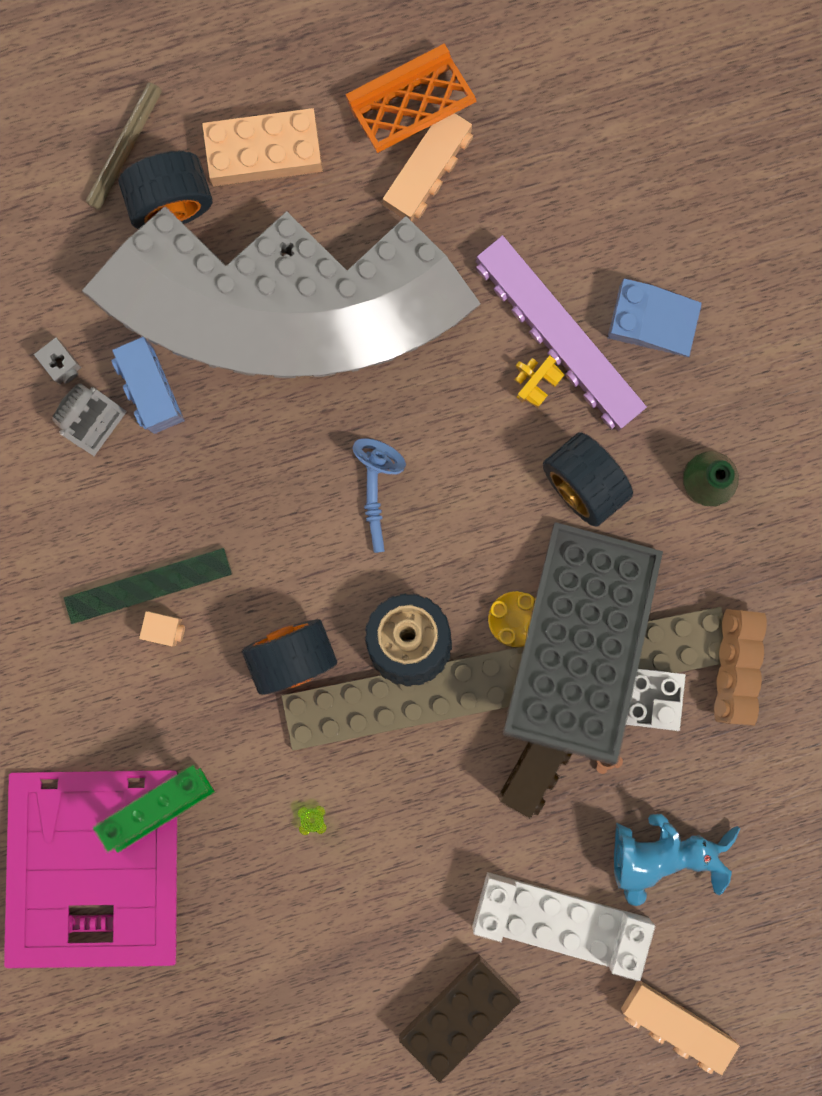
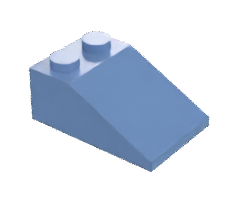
M623 279L619 287L608 339L689 357L702 303L653 285Z

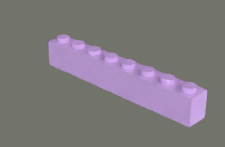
M503 235L477 256L476 263L478 266H476V270L485 280L489 278L496 287L493 289L502 301L507 299L514 307L511 311L521 323L526 321L531 327L529 331L531 336L537 343L541 344L543 342L550 350L547 352L548 356L550 355L556 360V365L560 363L568 371L565 373L567 379L575 387L579 385L584 390V399L592 408L596 406L603 413L601 416L602 420L610 429L615 427L617 431L621 430L647 408Z

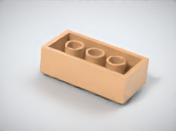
M314 108L202 123L209 177L213 186L323 172Z

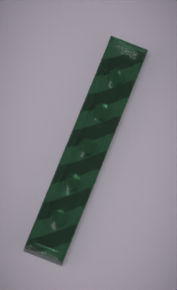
M222 548L64 597L71 624H76L231 576L233 573L226 550Z

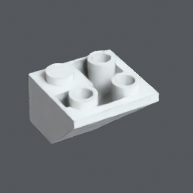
M638 669L626 725L680 731L686 674Z

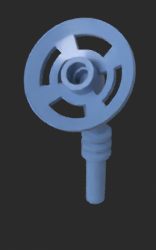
M367 438L358 439L353 445V452L367 468V505L364 506V509H367L365 515H368L366 521L370 524L374 553L385 552L380 522L383 517L379 515L382 513V510L378 509L381 507V504L378 503V473L399 474L405 469L406 462L398 451L383 442ZM369 448L374 450L372 452L365 453L362 449Z

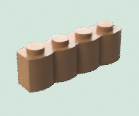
M726 609L722 620L724 638L719 650L721 666L717 675L718 695L714 705L716 722L740 725H755L759 714L757 697L762 683L760 668L764 659L763 639L767 629L765 613Z

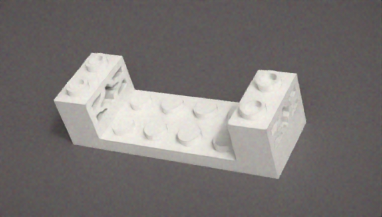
M487 872L472 928L473 933L478 936L502 942L503 937L608 966L613 974L640 981L655 924L649 917Z

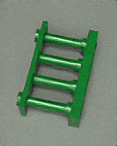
M192 765L95 825L93 829L107 853L113 849L120 853L216 792L202 768L196 769Z

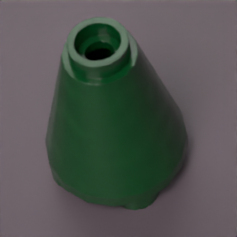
M706 451L694 456L686 464L683 472V486L687 495L694 503L702 506L716 507L726 503L734 496L739 485V473L735 464L728 456L719 452ZM716 471L722 472L720 475L721 480L715 477Z

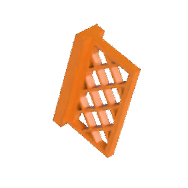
M445 43L345 94L351 112L359 121L377 153L477 102L475 95L453 62ZM451 70L452 77L450 82L437 79L442 73ZM421 84L428 85L425 95L414 93L413 89ZM434 86L447 89L444 98L431 96ZM453 90L462 91L466 95V97L458 101L449 99ZM396 97L404 98L400 107L388 105L389 101ZM409 99L422 101L419 111L406 109ZM428 103L441 105L439 111L433 114L425 113ZM373 109L379 110L375 120L363 117V114ZM385 112L397 114L394 124L381 122ZM403 115L416 118L414 124L408 127L401 126L400 123ZM378 128L390 130L389 137L378 142L375 137Z

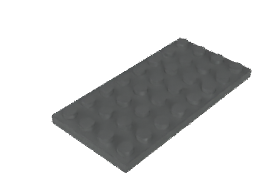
M557 522L554 523L503 735L613 765L618 763L663 551Z

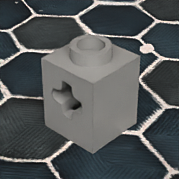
M54 338L34 354L52 379L58 384L71 382L78 376L77 371L82 368L58 338ZM58 358L63 360L62 364L64 366L61 369L57 367L56 360Z

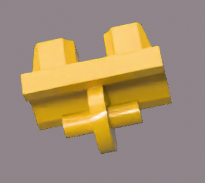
M549 355L536 373L532 370L538 362L533 358L526 365L520 361L515 365L520 371L514 379L517 383L521 385L526 378L530 379L516 397L522 403L526 400L538 408L548 396L537 387L538 383L544 379L555 388L564 377L562 371L555 365L556 360Z

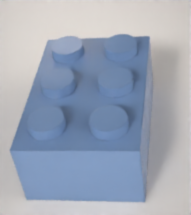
M141 337L113 349L116 357L111 359L117 374L121 375L123 379L125 378L127 384L123 385V389L128 400H132L133 404L137 406L138 410L134 411L140 427L143 426L145 430L148 429L155 434L185 421L152 344L145 337Z

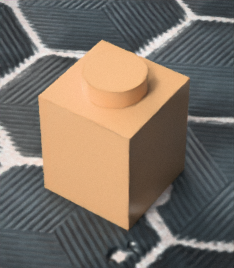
M146 611L139 639L176 646L177 641L181 642L183 639L185 626L181 625V618Z

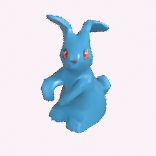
M661 813L651 814L648 818L651 825L660 826V840L656 842H637L632 838V830L616 823L614 874L618 888L624 889L625 899L630 905L639 906L644 904L647 898V893L644 889L653 887L664 876L671 875L685 868L696 872L711 871L713 891L717 895H722L730 884L732 872L720 861L719 854L728 851L734 844L740 831L739 826L731 828L722 837L720 842L715 844L700 835H693L680 842L678 832Z

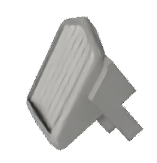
M77 384L62 399L52 420L61 429L59 433L95 456L127 411L94 387H91L89 390L83 384Z

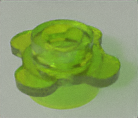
M322 806L310 809L306 807L300 808L298 811V817L301 819L299 832L302 835H308L310 832L323 834L327 829L324 823L325 809ZM310 818H314L315 822L310 823Z

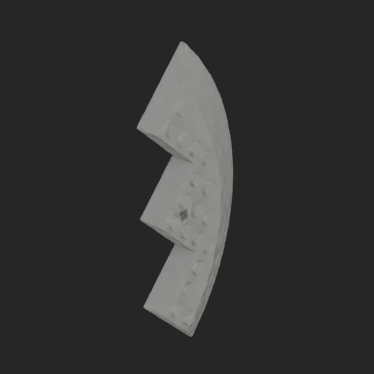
M164 207L122 244L82 290L89 299L110 317L112 316L123 323L132 332L135 331L147 338L149 342L169 349L175 355L192 361L193 359L213 368H225L234 370L233 372L252 376H255V374L270 375L274 378H295L296 376L324 377L340 372L359 371V369L392 361L404 353L412 352L429 341H433L443 332L456 326L481 304L448 257L407 216L350 269L346 270L287 211L233 261L225 266L183 223Z

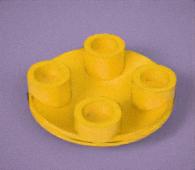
M513 591L501 595L494 601L489 611L488 624L493 636L499 642L510 647L524 646L535 598L528 593Z

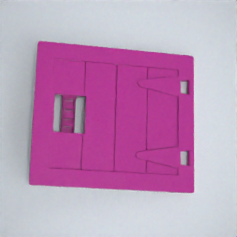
M177 771L30 772L9 774L5 968L176 965L178 816L120 853H117L115 849L107 853L93 827L178 774ZM128 778H146L145 788H129ZM59 779L58 789H42L41 780ZM114 905V915H69V906ZM113 932V942L68 943L69 933Z

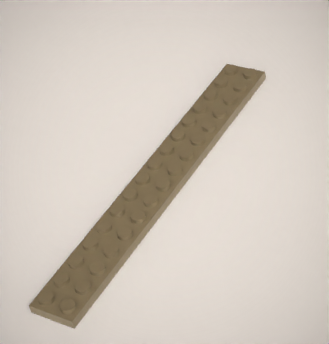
M715 607L648 621L638 669L679 673L721 664L719 650L724 638L722 633V608ZM524 646L448 661L445 669L436 678L419 686L397 685L379 675L281 695L292 751L509 707Z

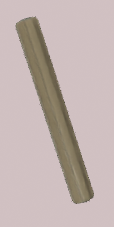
M152 83L146 85L86 199L87 204L91 207L100 209L161 94V88Z

